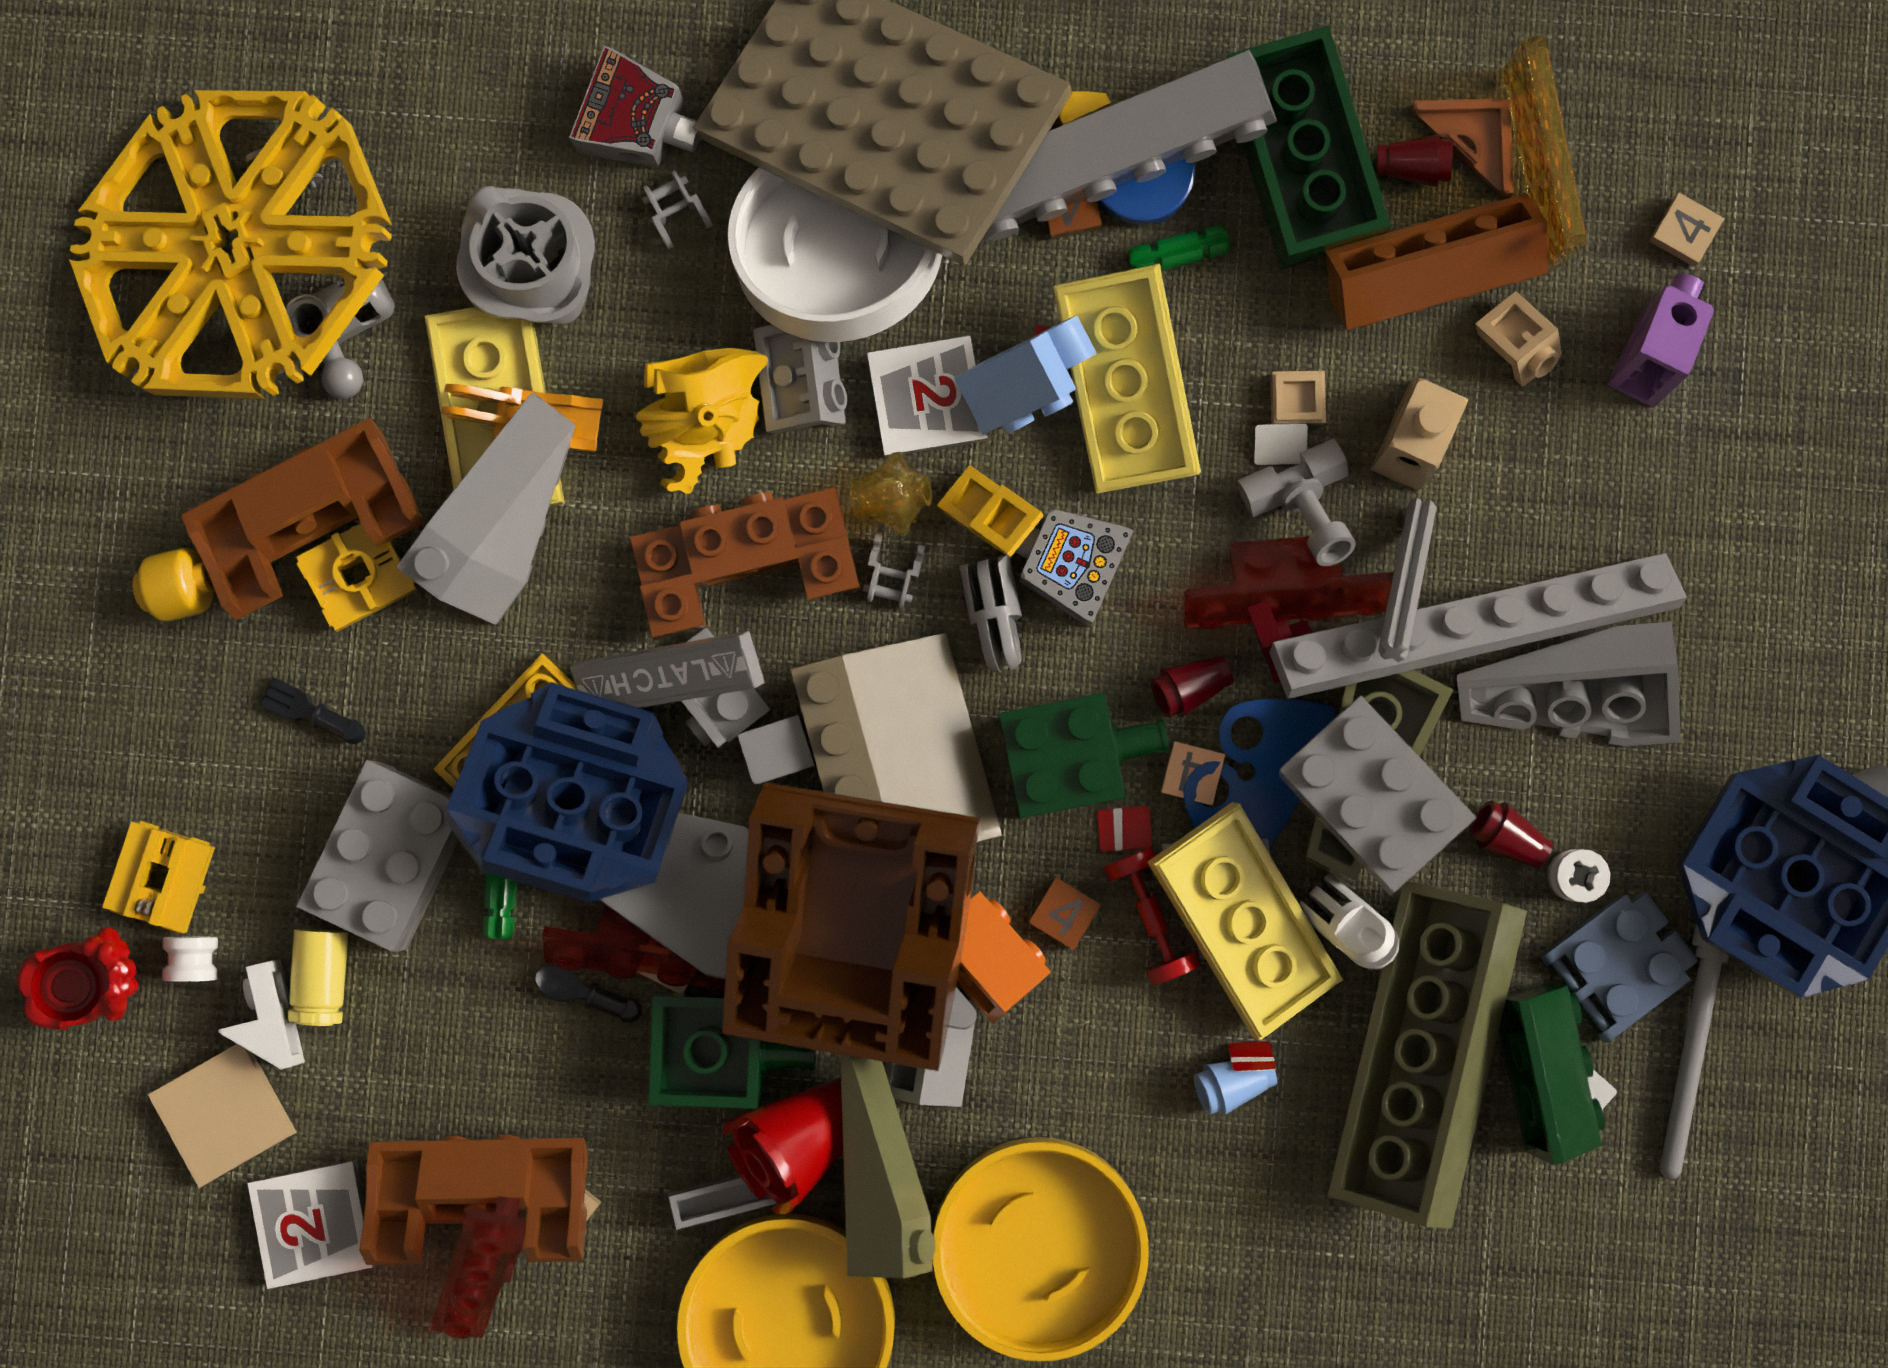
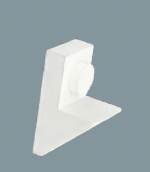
M281 959L246 967L248 978L243 981L244 996L251 1010L256 1009L258 1020L219 1029L218 1032L279 1069L304 1063L305 1060L296 1022L287 1021L288 1009H292V1006L289 1004V992Z

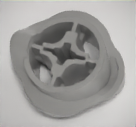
M484 186L476 190L469 199L461 226V243L456 263L457 276L461 288L469 301L488 315L535 323L569 324L582 312L590 288L591 264L595 252V239L592 227L584 212L575 203L563 196L515 188ZM502 240L501 248L492 255L494 260L487 265L491 251ZM566 245L561 262L551 272L549 268L551 262L559 256L558 250Z

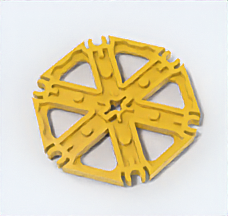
M194 90L199 97L200 106L187 94L181 96L184 112L179 118L175 119L173 114L163 106L157 109L158 120L149 114L83 203L78 212L85 217L76 219L75 226L84 233L91 234V238L84 245H71L70 251L83 260L74 261L69 259L105 361L113 369L126 377L139 365L138 372L131 380L132 383L152 395L265 400L261 394L260 386L273 396L279 394L275 379L280 371L285 370L287 376L297 384L303 381V371L310 376L314 373L379 284L384 274L378 269L387 267L388 260L380 253L370 252V248L376 241H391L392 234L380 224L390 226L392 224L352 125L336 110L331 108L326 116L318 121L319 115L326 106L315 96H310L305 91ZM232 119L280 120L281 124L240 180L236 182L220 140V131L223 125ZM166 157L187 213L124 212L123 204L125 199L149 166L156 159ZM336 159L343 163L358 201L355 214L350 217L286 215L325 162ZM225 228L237 237L232 241L233 249L231 251L234 258L222 249L226 245L225 237L227 234ZM250 251H252L254 259H252ZM121 269L173 270L129 331H126L110 292L109 283L112 276ZM272 273L341 275L345 281V289L315 332L309 336L300 337L293 330ZM221 304L243 360L241 370L233 375L184 373L181 368L183 354ZM298 360H300L301 367L296 363Z

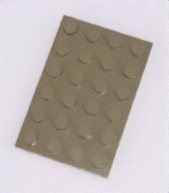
M775 0L695 123L693 129L697 132L699 139L966 266L1070 98L1072 90L1070 82L889 0Z

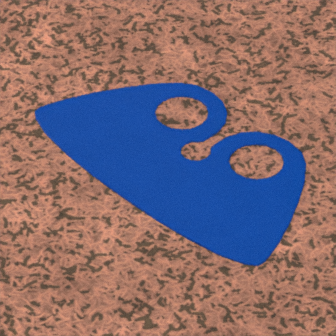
M1258 699L1241 702L1231 707L1223 717L1219 727L1220 745L1228 757L1240 764L1251 763L1255 768V775L1251 780L1243 781L1238 777V773L1234 768L1223 763L1220 776L1226 780L1229 786L1228 797L1223 804L1217 807H1207L1201 802L1194 801L1197 797L1196 788L1198 782L1204 776L1213 774L1221 762H1205L1195 768L1188 776L1183 788L1184 803L1194 828L1230 803H1239L1260 839H1268L1270 848L1300 801L1299 797L1279 777V770L1336 718L1335 709L1329 705L1295 699ZM1242 716L1256 718L1263 729L1260 743L1252 749L1243 750L1238 748L1230 737L1232 724Z

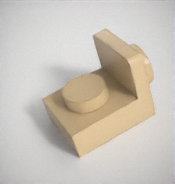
M1517 291L1475 323L1477 334L1512 366L1514 379L1521 386H1525L1535 377L1540 378L1548 374L1562 355L1558 328Z

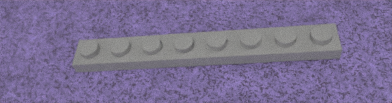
M1664 553L1417 609L1408 657L1400 662L1392 658L1385 660L1378 652L1385 617L1273 642L1269 653L1286 697L1289 699L1678 609L1683 605L1687 596L1667 554Z

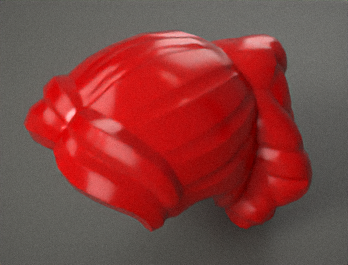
M106 927L101 929L97 936L84 939L83 943L70 942L52 949L44 948L31 954L22 963L16 977L17 987L26 998L24 1015L27 1020L39 1027L63 1031L67 1030L68 1027L93 1022L102 1015L109 1021H118L122 1018L128 1005L127 998L137 992L138 982L135 979L137 976L135 962L129 958V946L125 941L121 940L119 933L115 929Z

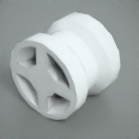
M1570 849L1560 852L1552 859L1548 867L1547 879L1550 888L1558 897L1566 901L1587 903L1597 900L1605 893L1610 883V871L1606 861L1594 851ZM1586 874H1588L1587 881L1585 882L1587 887L1584 884Z
M163 937V949L168 953V965L162 969V981L217 980V968L212 964V953L218 948V937Z

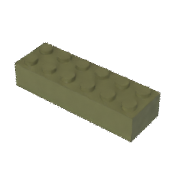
M1407 881L1402 885L1393 928L1399 937V952L1391 963L1382 968L1330 1183L1329 1197L1420 1226L1452 1228L1526 919V910L1505 903Z

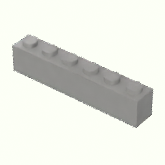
M1250 50L1050 130L983 238L989 237V240L994 241L1009 237L1019 231L1018 224L1035 217H1037L1038 221L1057 218L1068 211L1066 206L1083 198H1086L1087 202L1105 199L1117 192L1116 185L1134 178L1138 183L1153 180L1166 173V165L1184 158L1187 163L1197 162L1215 154L1217 151L1215 146L1232 139H1236L1237 143H1244L1264 135L1267 132L1266 126L1277 122L1257 62Z

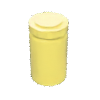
M294 929L289 1004L292 1006V1009H288L287 1021L309 1026H332L342 1023L343 1012L339 1011V1008L343 1006L348 945L347 931Z

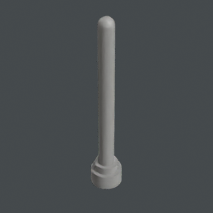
M1697 924L1695 925L1692 945L1697 946L1695 956L1700 957L1660 1163V1172L1667 1179H1676L1682 1172L1722 962L1728 963L1729 959L1727 954L1702 940Z

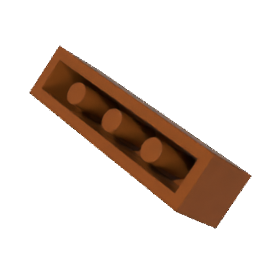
M1525 193L1326 250L1330 302L1346 330H1351L1548 273L1547 221L1529 195Z

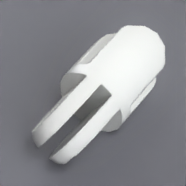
M1330 873L1324 877V881L1347 904L1342 907L1318 886L1309 893L1315 903L1332 918L1330 924L1304 902L1301 901L1299 903L1311 926L1359 966L1369 970L1383 968L1391 963L1399 952V937L1391 924Z

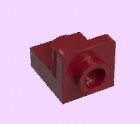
M1264 601L1247 609L1274 683H1276L1280 679L1269 653L1273 642L1312 634V631L1305 620L1288 625L1285 617L1275 620L1268 601Z

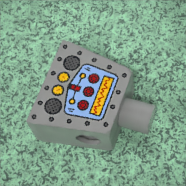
M1050 509L1042 529L1034 528L1014 552L1028 559L1019 581L1082 624L1091 627L1134 530Z

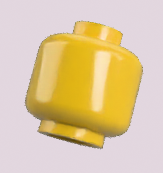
M187 547L153 554L145 558L141 562L138 572L134 575L132 584L133 593L139 607L160 621H173L203 613L209 609L215 592L213 583L199 553Z

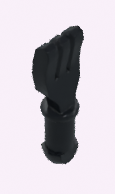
M272 677L269 683L270 687L267 688L265 697L262 698L259 706L294 721L308 719L309 725L312 728L318 727L341 738L343 742L348 744H358L365 739L366 731L359 721L346 718L328 709L323 703L315 706L309 694L280 679Z

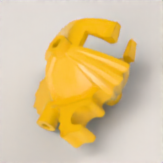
M723 348L704 350L667 361L645 363L643 386L646 388L654 387V393H664L665 398L640 410L636 414V420L642 422L640 433L642 436L649 438V447L656 448L662 446L663 449L658 454L659 460L665 464H678V471L674 477L661 480V485L671 492L680 490L685 494L692 493L694 485L699 483L698 476L702 474L701 467L705 464L704 459L712 453L715 466L718 468L730 467L736 464L735 451L742 450L744 444L754 438V428L760 420L758 416L759 401L752 397L750 391L753 381L768 363L769 359L767 356L757 351Z

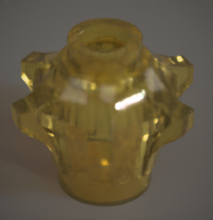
M894 452L877 470L867 473L865 477L852 480L850 485L851 506L858 520L869 519L890 526L898 535H909L910 525L917 522L920 509L931 505L932 489L930 480L927 475H918L908 466L902 452Z

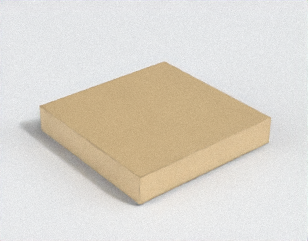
M239 1044L230 1047L148 1094L198 1188L205 1186L297 1133L255 1055Z

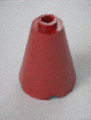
M841 1077L737 1115L727 1121L723 1127V1136L732 1132L734 1144L726 1149L739 1176L759 1200L768 1195L778 1203L770 1209L776 1214L786 1215L796 1208L843 1154Z

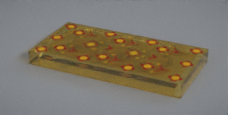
M1543 35L1524 38L1501 71L1506 96L1510 98L1511 121L1525 190L1547 221L1548 270L1560 268L1585 244L1587 239L1547 42Z

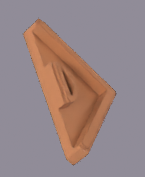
M1510 98L1413 101L1411 114L1433 135L1440 134V139H1453V153L1501 198H1510L1514 194Z

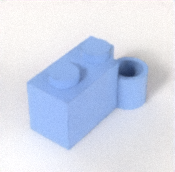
M1075 315L979 363L954 379L983 435L1001 426L1009 434L1034 421L1035 419L1031 413L1041 408L1046 417L1073 403L1069 393L1076 390V387L1067 369L1096 354V351L1078 315Z

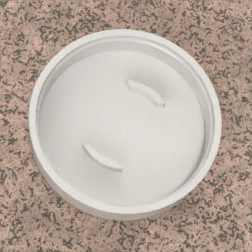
M760 167L749 177L740 190L729 219V251L742 291L750 304L765 320L780 330L812 341H852L874 335L893 326L912 312L924 299L936 279L941 264V254Z

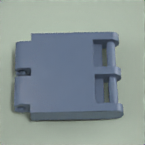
M1641 892L1631 900L1626 894H1620L1539 956L1545 966L1550 964L1553 966L1565 984L1568 985V988L1571 990L1570 993H1575L1579 1003L1600 1030L1597 1032V1035L1603 1043L1615 1038L1691 981L1685 971L1698 961L1676 930H1670L1660 938L1656 935V932L1669 921L1647 892ZM1564 955L1584 981L1583 983L1579 984L1560 959L1561 956ZM1591 994H1594L1612 1018L1611 1022H1607L1589 998Z

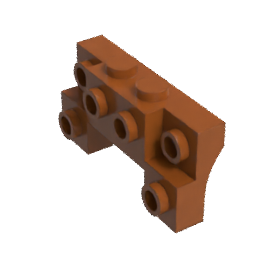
M371 418L311 448L297 452L292 458L265 472L252 475L242 484L181 514L187 533L208 571L221 607L235 620L283 597L271 562L359 517L365 534L377 547L425 523L410 486L400 474L382 431Z
M833 487L788 499L783 497L773 499L772 492L758 493L742 498V507L722 511L721 505L697 508L690 511L691 519L679 522L680 525L630 537L642 585L640 589L652 638L659 640L666 638L668 634L693 628L696 630L707 628L698 588L710 587L795 565L800 566L809 603L820 600V597L850 590V593L859 591L860 585L836 488Z
M501 1135L492 1140H469L461 1136H448L439 1141L370 1142L366 1164L365 1213L359 1247L366 1265L421 1264L426 1224L526 1223L523 1249L528 1262L583 1261L587 1220L584 1198L589 1156L584 1138L522 1139L514 1135Z

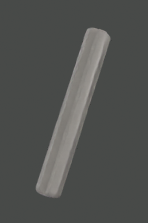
M1415 498L1408 503L1378 649L1380 656L1385 660L1392 658L1400 662L1408 657L1437 509L1431 500L1423 502L1419 498Z

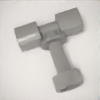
M1334 439L1301 452V463L1280 473H1276L1273 467L1269 466L1237 480L1241 499L1252 518L1283 504L1289 511L1301 512L1312 531L1307 545L1319 565L1331 566L1337 564L1353 552L1356 543L1346 525L1340 521L1331 522L1318 501L1323 494V487L1349 476L1347 460Z

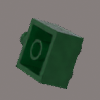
M1105 692L1002 712L998 715L1018 819L1126 798L1120 766H1123V760L1160 752H1169L1168 737L1163 719L1157 720V722L1116 729L1115 724L1111 725Z
M659 992L653 995L648 1105L757 1109L762 1103L763 1073H767V1068L815 1070L816 1050L722 1034L725 994Z

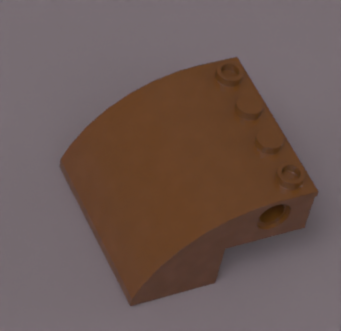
M764 782L763 789L749 816L744 906L727 945L722 1034L939 1071L964 945L980 818Z

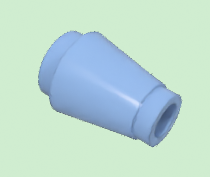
M1227 1061L1204 1065V1071L1194 1074V1085L1205 1112L1208 1115L1219 1112L1224 1116L1268 1090V1088L1277 1085V1075L1275 1070L1236 1072L1233 1070L1232 1062Z

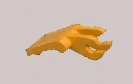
M445 384L444 392L451 393L450 396L497 403L496 415L454 406H443L441 414L448 415L447 418L494 425L493 440L529 395L535 393L576 424L569 450L596 451L603 399L534 392L511 387H500L499 392L461 384Z

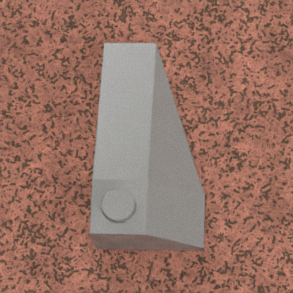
M531 393L428 522L396 568L437 599L492 624H498L528 583L533 567L531 565L539 538L543 535L547 522L548 508L555 486L559 483L576 424L538 395Z
M1672 621L1615 626L1457 675L1461 721L1518 730H1526L1532 725L1559 729V736L1576 739L1579 732L1607 736L1608 744L1620 746L1681 742L1678 662Z

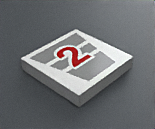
M971 336L867 353L885 458L988 441L987 433L983 435L954 379L975 366Z
M357 1159L254 1180L248 1183L267 1289L375 1266L366 1265L359 1251L365 1201Z

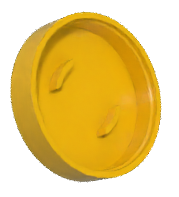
M1044 1137L1023 1138L1000 1144L975 1158L958 1174L944 1195L936 1215L933 1230L935 1240L933 1268L941 1296L949 1311L962 1328L977 1341L998 1353L1028 1361H1055L1081 1354L1094 1348L1112 1335L1127 1319L1140 1297L1146 1279L1149 1259L1148 1235L1142 1212L1133 1193L1118 1172L1104 1159L1080 1145L1069 1141Z
M787 1213L786 1215L772 1214L747 1221L722 1236L705 1253L693 1271L685 1287L678 1312L677 1338L683 1367L887 1368L892 1352L895 1329L893 1298L886 1278L847 1276L846 1230L822 1218L806 1214Z

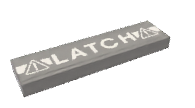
M749 631L581 661L570 667L578 691L635 708L754 689L765 683Z

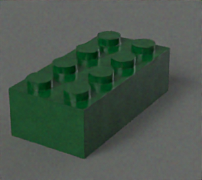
M1329 25L1228 54L1226 59L1250 50L1257 62L1277 122L1266 126L1267 132L1264 135L1244 142L1242 145L1280 269L1283 270L1326 257V250L1385 234L1391 227Z

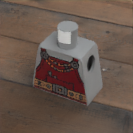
M607 46L603 47L569 137L576 152L594 157L658 167L668 144L694 153L700 142L697 132L693 129L697 120L679 114L683 104V97L677 85Z

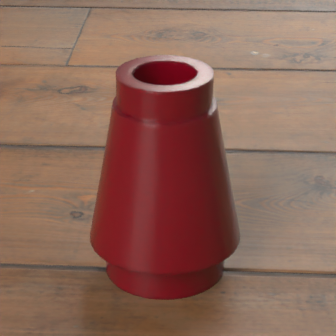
M1440 134L1389 143V145H1378L1377 177H1388L1438 187V182H1451L1453 139H1440Z
M1220 655L1213 659L1209 658L1161 669L1160 676L1151 679V689L1155 701L1164 716L1170 718L1178 715L1183 718L1224 690L1225 687L1232 685L1234 680L1227 661Z
M1493 800L1486 802L1475 815L1477 818L1471 823L1469 835L1477 840V846L1480 849L1530 865L1535 869L1540 868L1551 854L1553 842L1545 838L1541 832L1507 802L1500 804Z

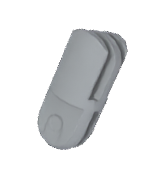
M1008 555L998 557V568L1006 604L1004 606L1002 605L998 580L991 560L978 561L977 572L984 605L983 610H981L975 574L969 563L959 565L971 627H978L987 667L995 673H1001L1003 669L996 625H998L1008 667L1010 670L1016 669L1021 664L1022 656L1015 620L1021 618L1022 615L1011 558Z

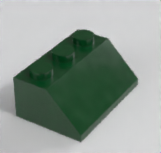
M1556 983L1508 992L1499 1028L1525 1153L1553 1165L1565 1163L1602 1146L1599 1131L1605 1128L1601 1105L1596 1098L1592 1099L1588 1078L1593 1076L1592 1059L1587 1047L1580 1045L1576 1025L1582 1023V1012L1578 998L1575 993H1569L1568 985Z

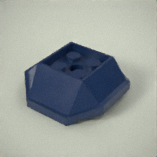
M551 682L531 693L530 698L507 706L481 721L447 805L445 820L481 871L589 903L656 883L686 794L688 782L676 757L663 738L664 733L654 713ZM567 803L574 805L577 808L573 810H565L558 807L557 805Z
M1820 755L1731 774L1677 863L1702 940L1794 997L1804 998L1822 993V991L1869 980L1888 948V797ZM1794 862L1798 863L1804 872V882L1798 890L1793 889L1787 880V871Z

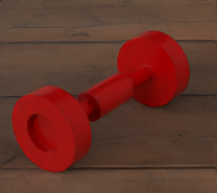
M1149 847L1103 866L1109 882L1129 875L1139 898V901L1135 902L1140 917L1148 936L1155 937L1164 959L1163 962L1145 970L1153 986L1191 972L1200 967L1201 964L1195 950L1175 957L1164 933L1169 930L1155 895L1149 896L1139 870L1148 867V861L1156 856L1153 848Z

